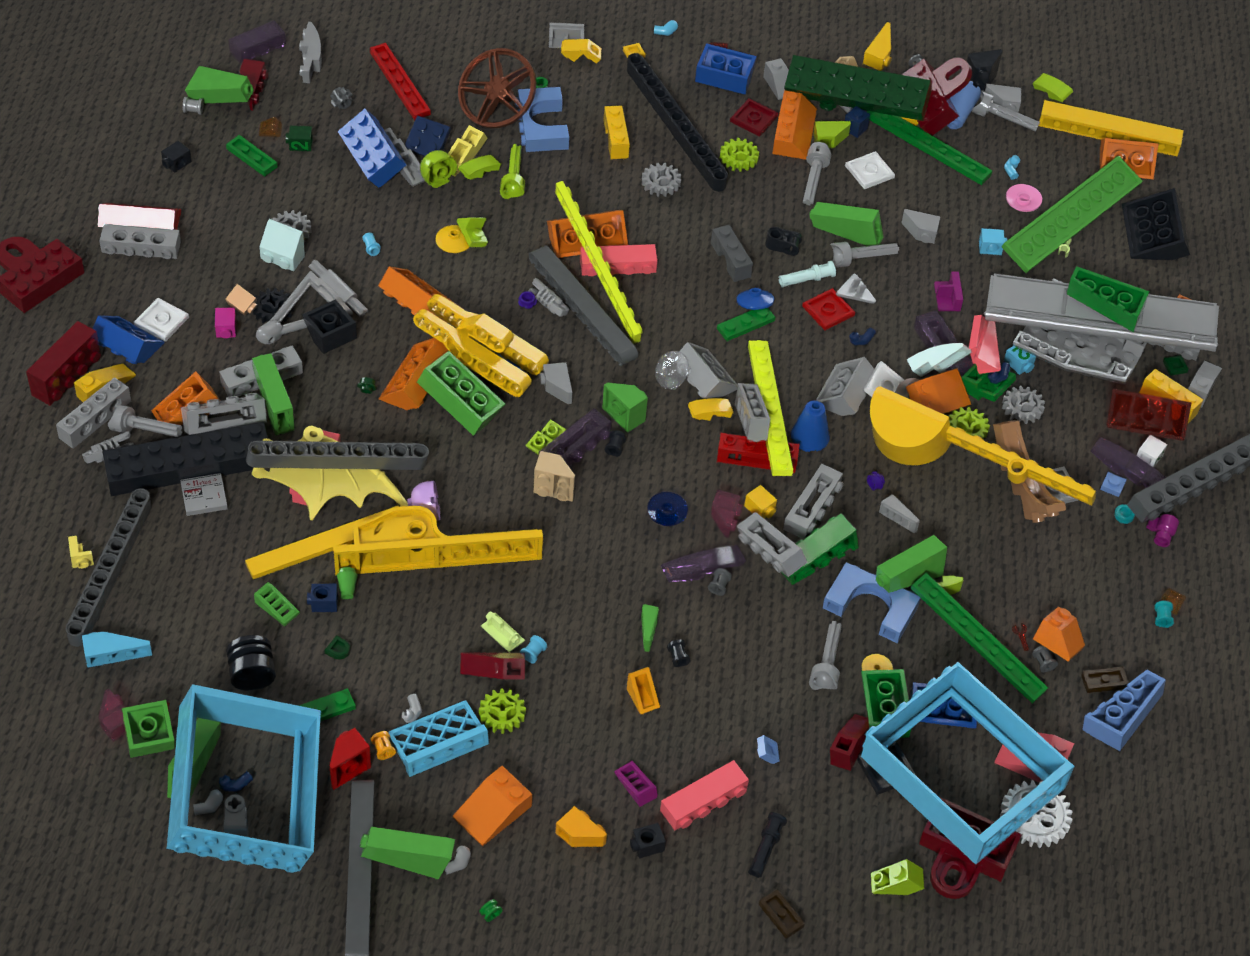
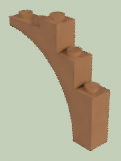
M1011 420L993 424L997 445L1005 451L1017 453L1023 459H1030L1022 437L1019 421ZM1001 465L1002 471H1007V468ZM1016 468V469H1014L1013 471H1014V472H1021L1022 470L1019 469V468ZM1029 477L1020 484L1011 482L1013 494L1021 496L1025 519L1032 520L1033 523L1045 521L1044 517L1058 516L1060 511L1066 510L1065 502L1052 496L1042 483Z

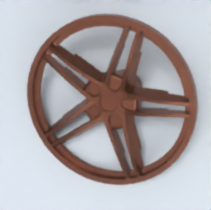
M506 48L488 50L474 58L464 70L458 87L460 106L466 116L480 126L486 128L508 126L520 119L532 104L536 92V77L531 64L520 53ZM499 55L515 57L525 66L504 77ZM492 56L495 59L497 75H494ZM489 58L490 81L467 82L472 70L480 62ZM530 76V93L526 103L522 106L520 101L514 96L512 88ZM466 85L484 86V89L472 88V87H465V86H466ZM465 92L487 95L477 118L470 112L466 104ZM512 100L520 107L521 110L519 112L509 104ZM499 102L516 113L513 117L502 122H486L489 116L493 114Z

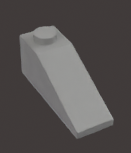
M1207 361L1203 362L1188 389L1203 399L1201 408L1222 370L1221 367Z

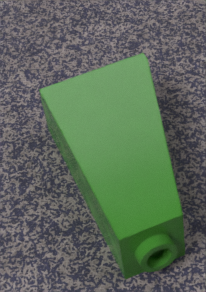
M199 66L185 91L189 99L199 100L201 98L204 103L248 102L254 89L247 76Z
M817 202L814 209L810 211L813 227L866 246L880 245L884 238L879 210Z
M272 354L259 355L252 358L253 371L261 395L265 399V407L274 434L279 435L294 431L293 407Z
M933 535L877 566L875 581L880 587H883L890 593L912 586L925 573L932 579L941 577L944 573L947 546Z
M198 718L196 721L190 798L221 735V722ZM175 756L168 765V798H171Z
M371 827L367 835L363 834L359 847L363 848L361 857L439 879L451 860L455 839Z

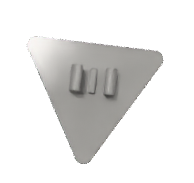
M853 274L836 292V295L867 303L876 302V299L856 274Z

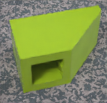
M815 121L814 141L825 143L829 148L836 147L849 136L851 122Z
M906 859L871 873L872 893L909 895L923 890V868Z

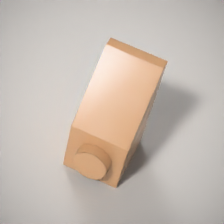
M238 284L226 297L228 305L245 316L248 312L251 314L257 306L256 297Z

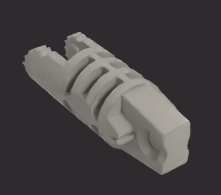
M535 278L532 283L537 289L530 288L529 292H532L536 300L553 314L556 313L560 317L567 315L569 308L562 302V299L539 279Z
M130 431L91 446V450L82 454L84 461L87 464L94 461L99 463L104 461L102 451L134 445V442L121 446L118 444L131 436Z

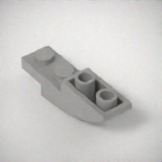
M308 22L307 28L303 29V41L301 40L299 45L304 64L300 66V76L303 77V83H310L313 71L320 72L321 43L319 34L312 22Z

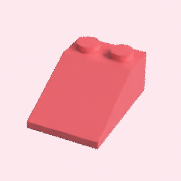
M1038 733L1068 760L1074 743L1056 735ZM1002 745L994 763L1039 783L1043 781L1010 750Z

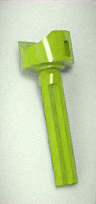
M513 144V148H511L509 173L503 176L500 183V195L504 199L520 197L525 192V180L519 175L522 147L517 146V144Z

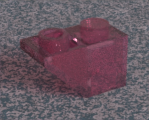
M717 490L712 504L711 517L724 537L729 538L730 532H735L738 520H735L736 516L740 517L743 507L740 504L741 496Z
M110 689L105 690L99 713V722L102 730L114 742L126 735L122 708L125 707L118 694L114 695Z

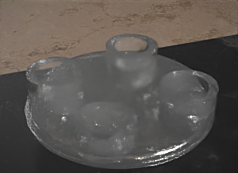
M679 351L665 353L658 360L655 369L658 383L662 387L671 390L680 386L687 376L691 374V367L686 356Z

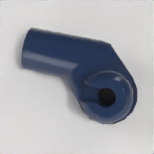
M868 328L863 335H859L858 332H852L849 335L850 342L853 345H867L876 332L872 328Z
M1003 362L998 373H988L990 382L997 384L1006 380L1009 375L1010 364Z
M247 771L238 779H230L229 776L224 775L219 779L220 788L224 791L239 792L253 780V777Z

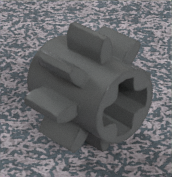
M338 87L330 95L332 98L331 103L334 107L338 106L339 109H346L353 101L351 98L353 94L349 89L346 90L344 87Z

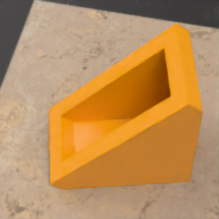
M649 667L629 673L627 691L639 713L644 714L660 708Z

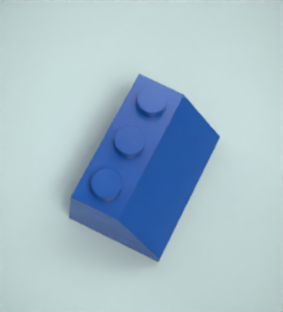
M706 43L697 64L695 82L746 94L757 56Z
M98 315L93 329L97 332L100 346L109 347L112 353L119 356L123 355L126 357V361L132 364L145 363L164 344V341L120 316Z
M913 682L909 700H911V697L917 690L922 691L926 688L927 684ZM951 697L920 721L967 728L977 727V721Z

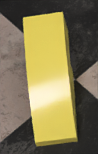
M470 125L461 139L457 138L448 153L457 162V170L454 177L460 172L458 170L459 166L472 160L487 140L484 132Z

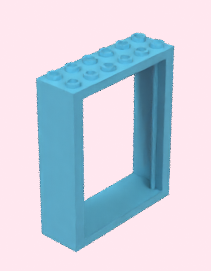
M959 662L952 667H946L940 677L931 679L922 691L917 690L911 697V700L907 703L902 702L897 707L896 712L892 715L887 714L877 727L872 726L865 734L866 740L862 746L863 751L861 755L873 769L975 864L979 863L1066 788L1074 769L1072 763ZM950 697L1043 780V782L980 835L887 749Z
M192 684L179 706L167 849L174 850L177 853H193L200 857H216L222 861H239L245 865L256 864L268 869H284L291 873L300 871L314 852L321 710ZM197 718L294 737L288 844L187 826Z

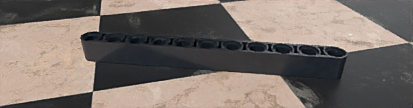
M638 53L630 54L627 61V73L714 191L720 192L725 190L728 173L643 56Z

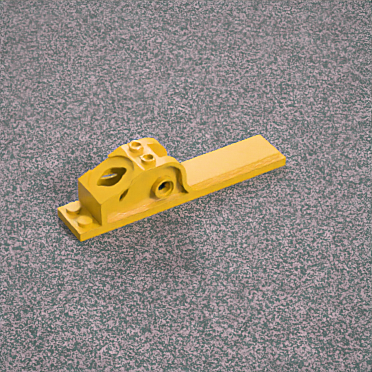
M400 506L382 512V515L373 519L364 520L353 525L354 544L333 546L335 576H337L339 569L343 567L354 568L357 574L542 560L543 533L542 530L533 529L447 536L439 531L436 517L429 509L422 506ZM381 524H383L381 530L376 535H374L377 528ZM422 548V550L418 552H414L411 550Z

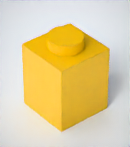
M760 485L746 495L744 506L752 514L756 512L764 519L766 517L770 518L776 512L777 499Z

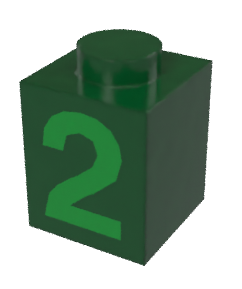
M290 125L289 133H286V144H289V151L311 152L313 141L312 126Z

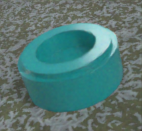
M1126 504L1117 506L1114 512L1116 520L1124 524L1131 523L1135 517V514Z

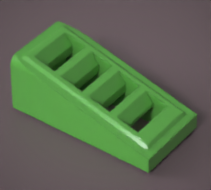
M269 582L254 594L255 603L283 626H286L300 614ZM288 609L289 612L282 617L281 614Z
M644 604L641 614L644 651L649 652L658 622L659 609L658 607Z

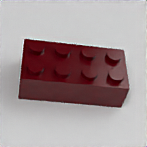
M77 321L26 371L33 397L51 406L55 401L60 400L62 394L68 388L73 387L74 382L80 376L86 374L88 368L93 363L98 362L101 353L96 330Z

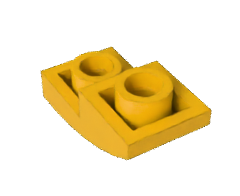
M708 398L695 400L688 404L692 417L698 420L710 421L713 415L731 418L733 414L729 399Z

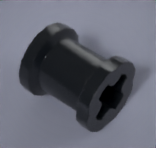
M611 431L609 443L605 445L604 450L608 455L618 457L622 454L621 447L626 442L627 437L621 431Z
M674 640L667 645V650L673 658L674 667L686 666L691 662L690 656L687 655L685 650L686 644L684 640Z

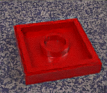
M833 288L802 304V307L824 331L855 316V311L842 297L836 295V291Z

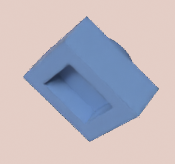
M1108 472L1100 490L1119 497L1127 479Z
M765 735L757 738L759 757L771 764L779 762L777 742Z

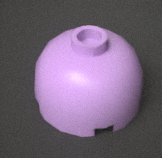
M426 481L415 486L412 490L411 498L407 499L408 506L425 507L435 515L436 521L440 520V506L438 505V492L435 481Z

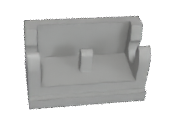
M550 23L549 48H561L563 40L584 39V24Z

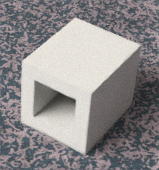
M1149 435L1139 448L1135 461L1152 470L1163 456L1168 444Z

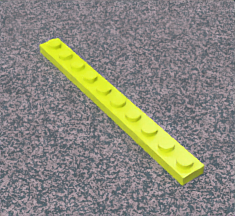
M563 181L556 183L555 193L633 344L640 342L641 334L643 333L639 323L635 322L634 312L631 307L628 308L624 293H620L616 277H612L608 262H604L602 250L599 246H596L592 231H588L586 219L584 216L581 217L577 202H573L570 188L566 187Z
M749 341L748 350L754 382L758 385L770 417L766 445L772 476H792L793 466L768 341Z

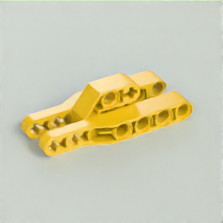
M439 294L433 295L427 302L431 312L421 309L413 317V321L418 328L442 342L448 351L465 366L514 397H520L532 382L530 376L522 370L538 375L543 370V365L549 362L544 352L518 337L486 314L479 315L467 312ZM473 339H476L477 341L481 342L482 344H484L485 346H487V348L484 347L483 345H481L480 343L476 342V341L473 340ZM491 349L504 356V359L492 352ZM509 359L510 361H512V362L515 363L516 365L520 366V369L517 368L516 366L512 365L511 363H509V362L506 361V360Z

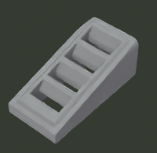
M892 494L881 502L879 513L909 531L917 532L920 520L898 498Z

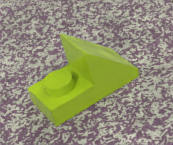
M471 217L457 219V223L469 247H485L488 241L482 231L486 218Z

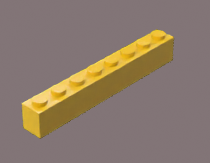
M1044 100L1038 125L1100 140L1102 138L1156 143L1158 144L1157 152L1178 156L1184 131Z

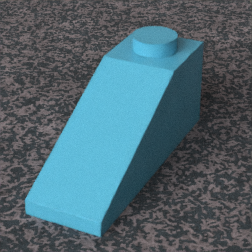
M92 632L82 635L87 667L152 656L150 641L108 632Z

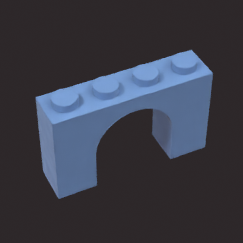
M560 87L536 88L532 104L526 113L518 119L521 120L519 122V133H523L521 135V145L525 146L526 152L569 149L567 125L544 126L535 123L531 119L539 113L562 111ZM518 89V97L516 98L522 106H524L528 99L530 89ZM515 103V108H519V109L517 110V111L519 112L521 109H520V107Z
M846 562L825 596L823 609L841 617L854 597L861 594L876 595L883 599L889 608V612L881 624L879 635L898 643L919 606L920 597L914 592L905 589L888 593L875 581V574L868 573L858 566Z

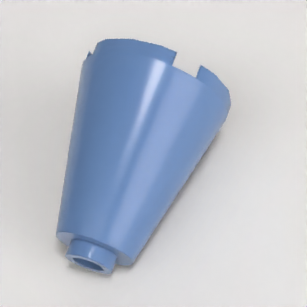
M969 81L962 90L950 98L959 115L957 119L947 125L951 129H959L963 126L980 98L981 90L978 86L977 88L973 86L972 81Z

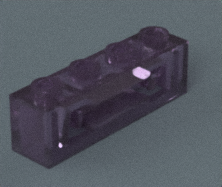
M936 310L916 316L914 329L927 349L944 344L958 343L952 330H949L944 318ZM965 356L950 366L949 369L958 368L962 377L973 366L972 359Z
M594 408L540 451L561 455L569 466L573 462L580 461L583 454L588 450L592 451L602 439L606 440L609 437L611 421Z

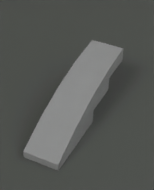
M391 128L385 129L384 131L406 163V166L399 171L412 187L425 182L420 173V163L411 149L407 150L400 138L397 139Z

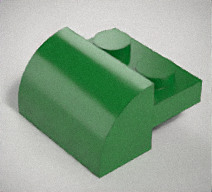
M974 364L961 378L970 396L978 401L983 397L995 402L1014 383L1016 374L1009 372L1006 380L993 384L988 379V373L979 374L977 366Z

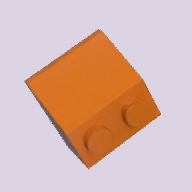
M1057 607L1043 619L1033 640L1068 662L1085 646L1076 617L1071 615L1068 610Z

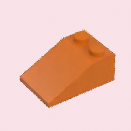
M958 368L919 380L906 387L911 400L942 414L971 405Z
M195 371L151 411L157 421L183 425L181 407H186L188 403L192 402L204 404L207 403V400L211 399L221 400L212 387Z
M501 766L480 784L453 815V818L475 840L484 846L532 807V793L506 768Z

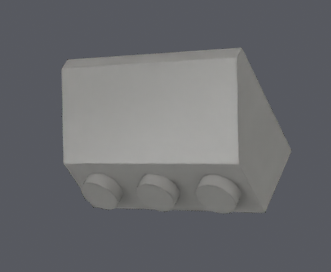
M687 342L673 358L677 364V369L688 377L687 381L699 390L698 394L703 399L721 398L737 390L738 384L708 349Z
M865 357L836 364L815 401L823 403L826 410L841 416L855 414L866 397V392L863 389L874 368Z

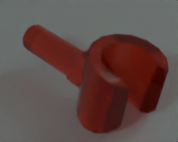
M1021 623L1022 631L1018 632L1017 626L1013 625L1012 631L1014 634L1019 635L1023 650L1029 651L1025 637L1027 626Z

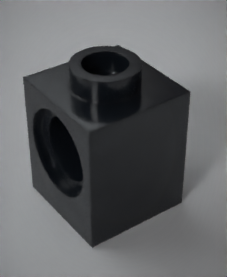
M179 141L161 151L163 166L174 173L192 162L190 149Z
M659 823L633 829L630 846L633 852H637L639 858L665 851L666 841ZM643 840H649L651 842L644 843Z

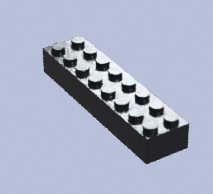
M264 422L104 450L102 453L111 496L132 493L136 489L148 490L181 484L180 480L219 473H221V476L251 471L254 467L249 466L246 462L248 446L253 441L268 439Z

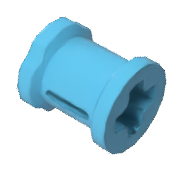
M533 635L530 638V643L526 648H522L520 653H525V660L534 664L541 651L547 649V643L541 637Z

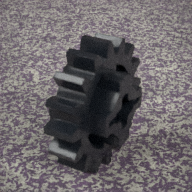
M267 288L266 293L260 291V296H254L257 299V306L253 311V315H256L257 320L261 319L263 324L266 321H270L288 299L289 293L284 294L283 289L278 292L277 288H274L273 291ZM293 307V308L290 310V312L286 315L287 317H292V312H294V307Z

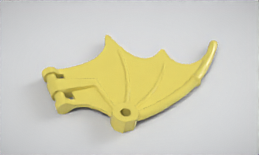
M314 426L305 428L303 437L298 440L307 442H338L325 436L321 428ZM266 438V439H263L262 441H272V440ZM253 468L252 475L255 478L271 479L297 491L308 506L310 520H314L325 503L335 496H345L361 508L367 495L376 492L389 496L400 506H408V502L398 488L385 475V472L380 469L270 468L268 472L264 468Z

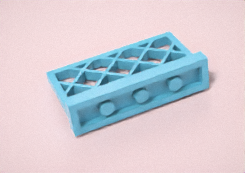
M466 700L389 731L390 741L403 761L409 777L489 744L487 728L484 724L481 725ZM463 708L467 712L465 717L455 715L456 711ZM439 718L448 719L445 725L435 723ZM452 721L462 723L459 729L449 726ZM466 724L476 726V728L469 731L464 730ZM419 726L428 727L426 733L416 732L415 730ZM432 729L441 730L440 737L430 735ZM447 732L457 734L449 739L444 738ZM404 734L408 737L404 742L396 740L395 736ZM412 737L422 739L420 745L410 743ZM427 740L437 742L430 747L424 746ZM407 748L417 750V752L411 755H405Z

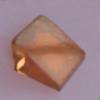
M276 117L260 122L259 136L281 137L282 123Z
M1169 588L1165 591L1160 601L1171 602L1173 604V611L1171 613L1177 615L1186 596Z

